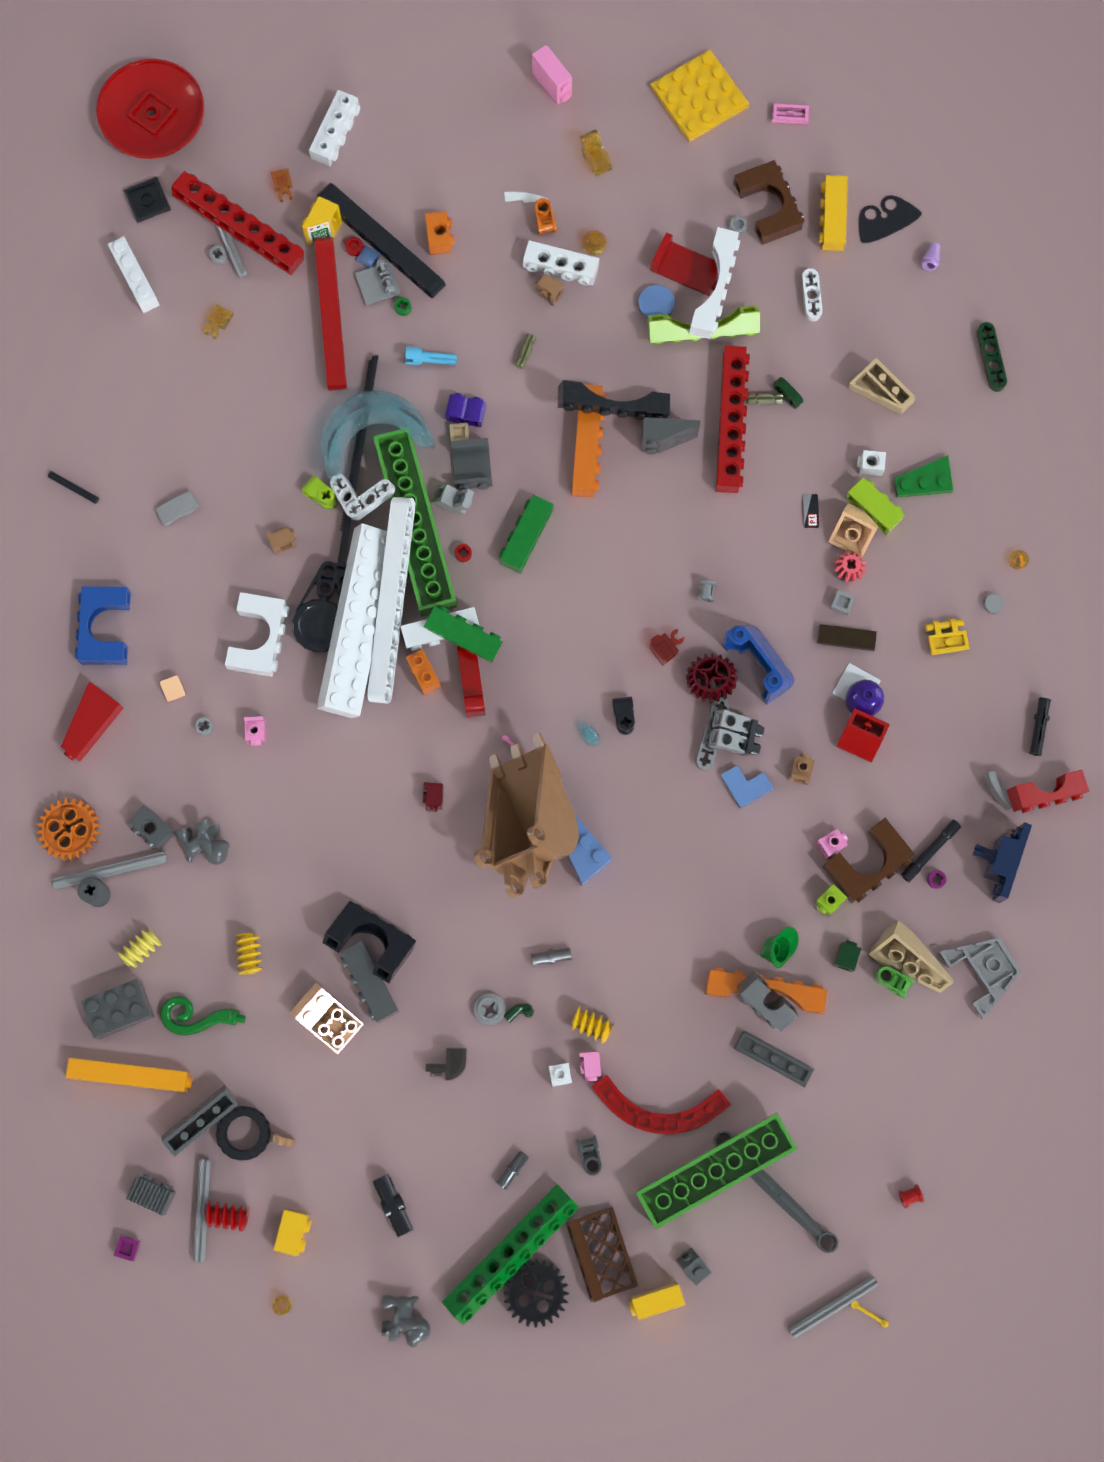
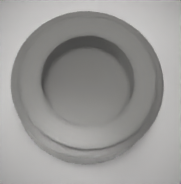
M735 216L730 220L729 230L739 232L738 236L746 232L747 221L745 218Z
M997 594L989 595L984 601L985 610L991 614L999 613L1004 607L1003 598Z

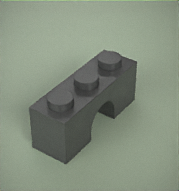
M755 971L737 986L739 998L745 1004L750 1003L753 1006L754 1012L758 1016L763 1015L766 1018V1022L773 1029L776 1027L782 1032L798 1017L795 1007L782 995L773 1002L764 1001L765 996L771 990L768 983Z

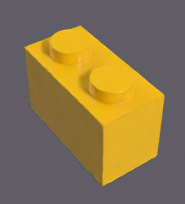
M285 1209L273 1251L293 1256H299L300 1252L303 1253L306 1246V1240H304L305 1232H309L312 1220H309L310 1215Z

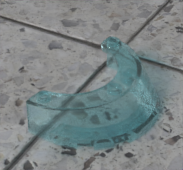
M384 391L359 393L340 403L327 419L321 436V456L329 481L333 476L341 474L344 470L345 451L352 437L361 429L370 425L389 424L396 426L406 432L418 447L425 448L431 446L434 449L435 441L420 411L406 399Z

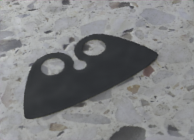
M895 195L886 196L881 201V208L883 212L887 213L886 218L881 217V211L874 205L866 206L861 210L859 217L861 242L871 243L885 238L912 224L922 213L915 206ZM889 199L894 200L897 204L893 210H889L885 206V202ZM868 209L875 210L876 218L872 220L867 219L865 212Z

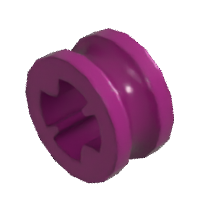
M935 870L928 875L927 883L931 888L939 889L945 885L946 876L942 871ZM935 875L941 877L939 885L932 881Z

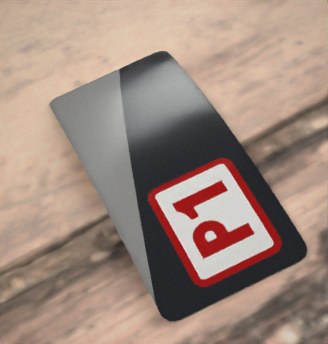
M803 494L804 528H819L818 495Z

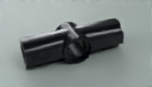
M389 1174L372 1181L381 1199L382 1209L386 1217L390 1219L397 1237L414 1230L405 1211V1204L400 1194L397 1193Z

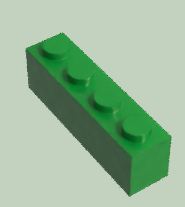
M534 494L531 500L528 499L526 501L523 516L519 515L515 524L517 526L515 531H511L507 541L509 543L507 547H503L499 554L500 564L519 574L522 573L554 510L553 503Z
M439 605L437 608L434 606L424 625V629L490 663L493 662L503 643L499 635L493 632L487 634L483 632L484 628L478 624L473 623V625L466 623V618L458 614L454 617L449 614L450 610Z

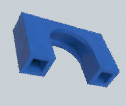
M81 587V593L78 594L80 611L77 612L79 629L76 630L78 647L75 648V658L81 665H127L128 646L124 642H102L93 638L91 627L96 616L104 611L130 610L131 591L128 587Z

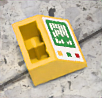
M318 197L317 201L312 203L308 217H305L302 222L307 244H314L315 238L335 237L342 224L339 205L322 197Z

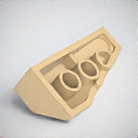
M899 920L884 931L869 951V955L883 967L888 966L898 970L902 974L917 979L918 983L939 993L954 983L953 978L914 932Z

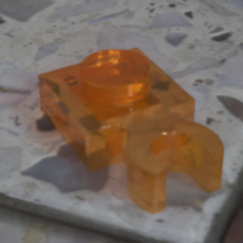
M289 169L271 172L275 192L279 191L280 201L283 202V196L286 194L289 195L290 200H293L290 188H293Z

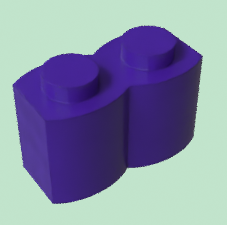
M461 393L450 394L445 420L482 427L486 402L479 397L466 398Z

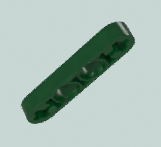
M984 322L977 330V338L989 387L995 392H1000L1007 384V377L994 325ZM984 328H986V331H989L987 336L985 332H982ZM990 344L995 348V351L987 352L985 346ZM995 361L998 363L999 368L991 369L989 363ZM996 374H998V381L1002 382L1000 386H998L997 383H994L996 380Z

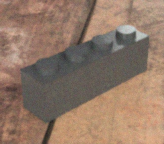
M363 941L341 951L343 957L340 960L345 969L349 967L352 973L349 977L354 986L358 985L361 991L358 995L362 1003L367 1002L370 1008L367 1010V1013L371 1020H376L377 1023H380L399 1013L384 981L372 974L375 964Z
M226 1085L222 1086L162 1135V1143L175 1157L239 1105L238 1100Z

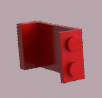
M666 232L651 262L650 271L710 297L718 281V270L715 260L672 242L673 235Z

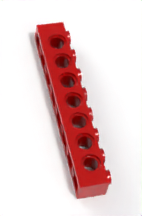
M184 170L171 185L172 196L288 274L292 275L303 262L304 250L298 244H293L286 236L278 234L271 226L260 222L255 215L247 213L240 205L232 203L225 195L217 193L210 185L199 181L194 174H189Z
M725 345L723 351L716 492L738 493L739 488L743 487L744 476H740L741 469L744 470V458H741V452H745V441H742V434H746V423H743V417L747 416V406H744V399L748 397V388H745V382H748L749 371H746V365H749L750 354H747V347ZM732 365H738L740 369H733ZM737 382L739 386L734 387L731 385V383ZM735 399L738 401V404H732L730 400ZM729 417H735L738 421L732 422L729 420ZM734 434L737 438L730 439L728 435ZM727 452H734L736 456L730 457L727 455ZM732 469L735 474L730 475L726 470Z

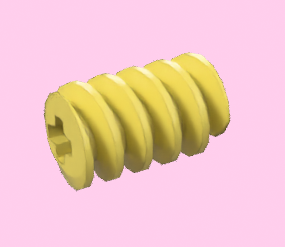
M148 928V932L141 930L143 937L135 935L137 942L135 943L130 940V948L123 946L124 954L117 951L118 956L127 966L137 968V961L144 962L142 955L149 957L150 953L148 950L156 951L154 944L162 946L160 939L150 928Z

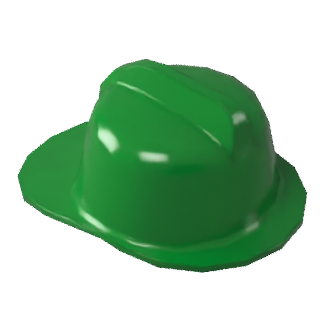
M786 927L777 936L767 938L760 956L773 963L776 968H782L797 950L799 937L796 929Z

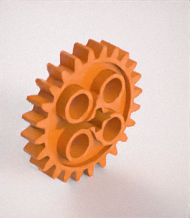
M65 798L64 803L57 800V806L50 804V811L44 809L47 815L40 816L43 823H37V825L42 830L37 831V834L42 835L38 841L45 842L41 847L43 849L49 848L47 850L49 855L54 853L53 857L56 859L61 855V860L63 861L68 856L69 860L73 861L74 855L81 859L82 852L88 855V848L94 850L91 844L92 842H99L95 839V836L101 835V833L96 831V829L101 828V825L95 823L100 818L94 816L96 811L94 809L90 810L91 806L89 804L84 806V801L82 800L77 804V799L75 798L70 803L69 799ZM75 812V818L68 820L69 813ZM59 823V829L56 832H52V826ZM68 826L71 827V828H70V830H71L70 833L67 832V831H68V829H67ZM86 827V833L79 836V829ZM70 838V844L67 847H63V841Z

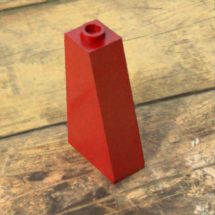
M91 682L88 683L61 745V748L65 750L64 755L72 761L76 758L80 762L123 710V707Z

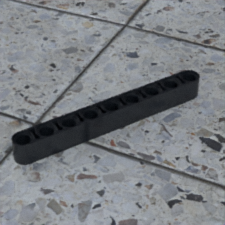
M330 182L317 194V197H322L339 205L342 221L377 252L381 253L386 260L430 298H434L446 286L439 275L333 183Z

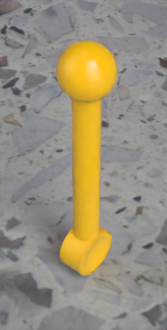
M856 1300L850 1303L852 1308H857L878 1321L882 1327L886 1328L889 1325L886 1319H880L860 1306Z

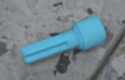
M406 346L405 364L420 366L422 362L456 365L457 356L455 354L426 352L421 347Z

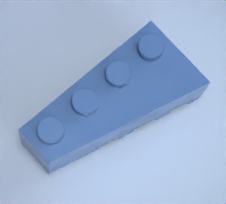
M576 816L579 839L576 849L568 858L583 886L612 861V857Z

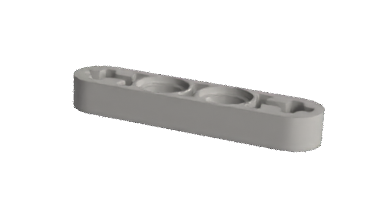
M720 698L719 703L714 701L696 758V766L702 771L709 770L714 763L718 748H707L705 740L710 739L712 730L710 723L714 721L712 714L715 715V712L718 711V708L715 706H719L722 703L724 704L723 707L729 711L730 705L725 699ZM705 752L713 753V755L709 754L707 758L710 764L707 763L703 766L699 759L704 758Z

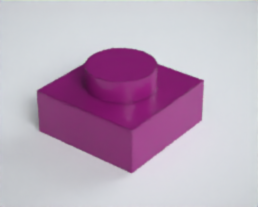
M121 1235L114 1256L135 1261L141 1241Z

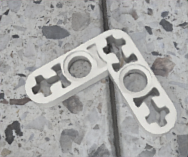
M336 474L330 480L331 488L346 514L355 521L365 517L395 493V486L386 479L379 481L359 497L349 480L342 474ZM340 480H341V485L344 487L343 489H341V488L338 486V485H339L338 482H339ZM351 493V498L348 501H344L345 495ZM370 496H374V501L371 504H367V499Z

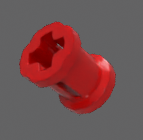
M917 1184L914 1185V1188L904 1192L902 1190L898 1191L899 1198L905 1209L908 1208V1205L915 1202H924L923 1194Z

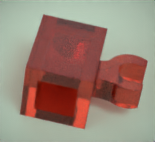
M678 629L672 631L670 638L664 633L661 636L658 634L650 640L649 649L662 666L678 655L679 650L676 646L684 642V637L679 640L674 637L678 633Z

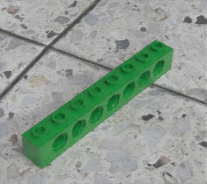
M556 1184L442 1301L443 1305L456 1320L465 1325L502 1288L506 1281L515 1275L517 1270L546 1243V1240L559 1230L561 1225L575 1213L579 1206Z

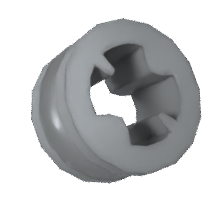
M214 246L210 249L209 255L214 264L220 265L226 261L227 254L222 246ZM217 252H220L222 256L219 255L220 258H216L214 254L217 255Z
M203 717L196 721L195 729L200 735H208L213 730V724L211 720ZM208 722L207 726L209 729L200 731L201 727L199 725Z

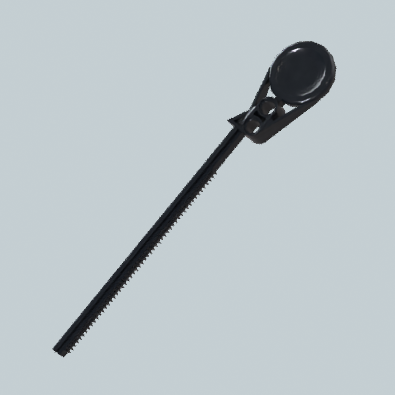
M379 355L372 356V360L368 361L365 379L366 386H364L363 402L361 403L359 415L360 421H358L357 427L358 434H356L357 437L354 444L356 447L353 450V463H351V476H349V482L355 492L357 490ZM351 493L346 494L347 499H345V501H348L351 498ZM343 512L344 515H342L343 522H341L340 528L342 538L338 562L326 561L321 564L292 619V633L296 641L304 649L312 652L329 651L338 606L327 600L333 596L334 588H337L339 598L341 594L340 582L344 578L347 565L344 564L351 525V518L346 512ZM325 569H331L333 573L331 575H326L323 571ZM317 585V596L320 599H313L304 603L313 587ZM326 586L330 589V591L328 593H323L320 591V589Z

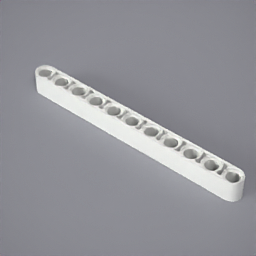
M393 497L391 500L367 693L369 702L388 704L392 699L415 513V501L413 498Z

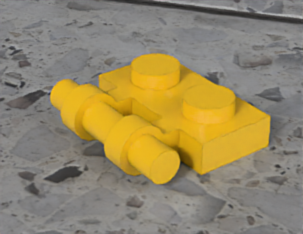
M952 618L945 622L932 621L931 624H925L926 632H934V635L927 637L931 656L970 649L966 630L958 631V627L964 626L963 619L956 620ZM949 628H950V630H951L950 633H943V634H942V632H941L942 629H949Z

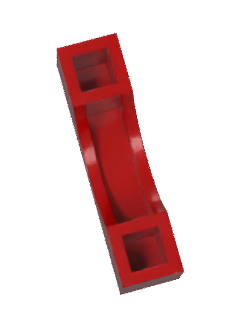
M1082 770L1065 773L1056 778V786L1052 793L1040 790L1033 782L1015 785L1007 790L1013 811H1022V814L1033 811V807H1038L1039 809L1047 808L1050 806V803L1054 802L1055 805L1066 803V799L1070 798L1072 801L1082 799L1083 794L1089 792Z

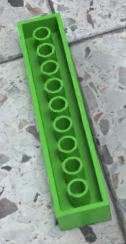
M407 427L373 436L384 479L389 480L395 486V493L389 498L390 503L393 497L413 498L415 501L408 570L421 617L429 615L434 606L438 608L439 605L448 610L456 608L455 594L410 428Z

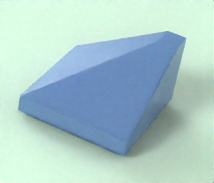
M365 245L356 261L371 268L374 267L381 253Z

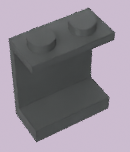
M488 438L451 441L455 489L459 491L471 488L485 490L492 487Z

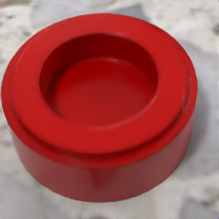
M358 237L348 238L345 242L346 252L350 256H358L363 249L361 239Z

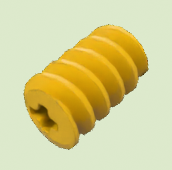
M253 933L235 935L236 938L240 939L235 944L241 946L236 950V953L242 954L237 957V961L243 962L237 965L238 969L243 970L238 975H251L263 970L262 967L257 966L262 960L256 958V956L261 954L260 951H256V948L260 947L261 944L255 943V940L260 939V936Z
M578 1006L571 1022L572 1030L575 1031L579 1027L580 1034L587 1030V1037L594 1033V1040L596 1041L601 1037V1043L604 1044L609 1037L614 1023L610 1026V1019L602 1022L601 1015L595 1019V1012L588 1016V1009L581 1013V1006Z

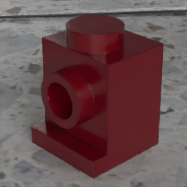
M424 782V789L427 790V792H423V803H426V811L437 812L438 809L442 810L443 783Z

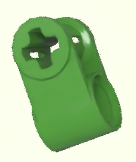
M888 966L877 969L874 974L876 983L904 999L907 997L906 992L909 986L914 983V980L909 976L899 973ZM882 971L888 973L889 979L887 981L882 980Z

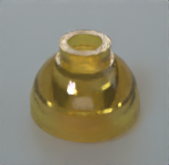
M592 230L583 237L582 247L590 255H599L606 250L607 239L602 232Z

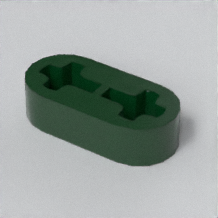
M779 377L773 383L775 390L783 394L784 400L791 407L796 409L803 403L801 395L783 377Z

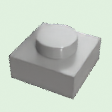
M838 590L830 609L848 615L855 596Z

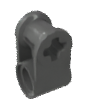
M596 1135L586 1140L580 1141V1139H577V1146L585 1172L590 1176L599 1174L602 1163ZM589 1161H596L599 1166L598 1170L590 1172L587 1169V1163Z

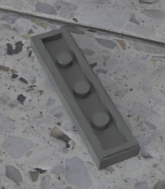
M744 1031L734 1048L738 1052L803 1087L806 1086L814 1071L813 1068Z

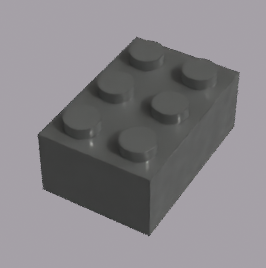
M134 979L81 1001L93 1038L102 1039L155 1017L143 983L139 979Z

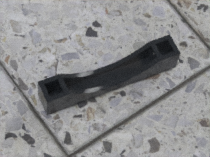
M563 380L558 386V408H563L565 411L580 410L582 413L596 412L603 416L612 414L620 418L635 417L636 420H644V417L666 419L670 415V394L652 391L645 397L637 400L614 401L595 394L582 382Z

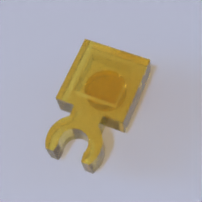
M216 304L207 319L211 324L205 326L204 333L207 335L210 330H213L212 337L216 339L219 335V328L225 330L233 317V313Z

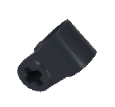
M632 696L612 699L618 731L623 735L631 734L635 725ZM624 721H627V724H629V727H625V725L623 724V722H624Z

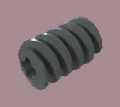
M87 878L78 885L77 892L80 899L94 907H102L110 900L111 894L108 886L97 879Z

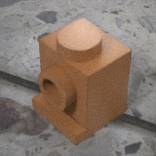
M546 273L542 278L539 277L534 285L537 288L538 294L543 299H549L552 306L555 305L564 292V284Z
M288 527L279 528L273 534H270V531L266 532L275 554L296 546L294 540L297 537L293 528L290 530Z
M801 753L800 756H795L789 780L808 785L815 760H812L811 756ZM800 765H806V770H802Z

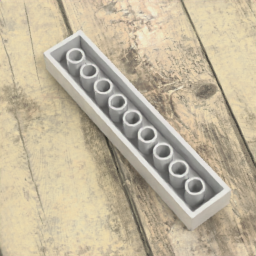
M361 524L354 528L317 709L348 718L358 717L361 713L372 659L387 531L366 524Z

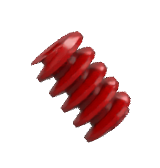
M208 1201L205 1221L208 1227H212L215 1224V1228H220L223 1225V1229H228L230 1226L233 1231L238 1227L239 1231L243 1232L248 1223L250 1208L248 1206L246 1212H244L243 1205H240L237 1211L235 1204H232L231 1208L228 1209L227 1203H224L223 1207L220 1208L219 1202H216L215 1206L212 1207L211 1201Z

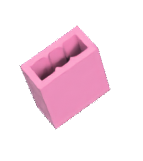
M547 45L533 53L532 74L557 105L561 102H566L572 96V76Z

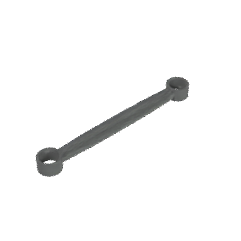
M727 1131L717 1133L714 1137L715 1147L718 1145L717 1139L719 1135L726 1134L731 1138L733 1135ZM763 1169L750 1176L796 1222L817 1239V1246L821 1251L831 1253L837 1249L838 1239L836 1235L831 1232H825ZM825 1235H831L834 1239V1246L830 1250H826L820 1245V1240Z

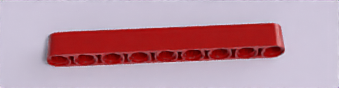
M333 237L315 238L328 391L347 389L334 241Z

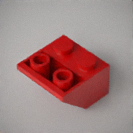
M854 708L836 747L872 763L890 724Z

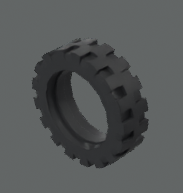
M247 1106L236 1107L221 1118L217 1124V1144L222 1152L231 1159L242 1161L256 1158L265 1151L267 1144L270 1142L271 1129L269 1121L262 1112L255 1108ZM246 1116L256 1121L259 1126L260 1136L255 1146L242 1151L231 1146L228 1141L227 1130L233 1120Z

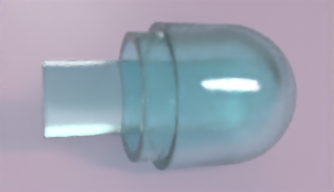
M584 721L578 725L583 732L581 733L582 738L588 745L595 746L599 743L600 736L592 726L588 727Z

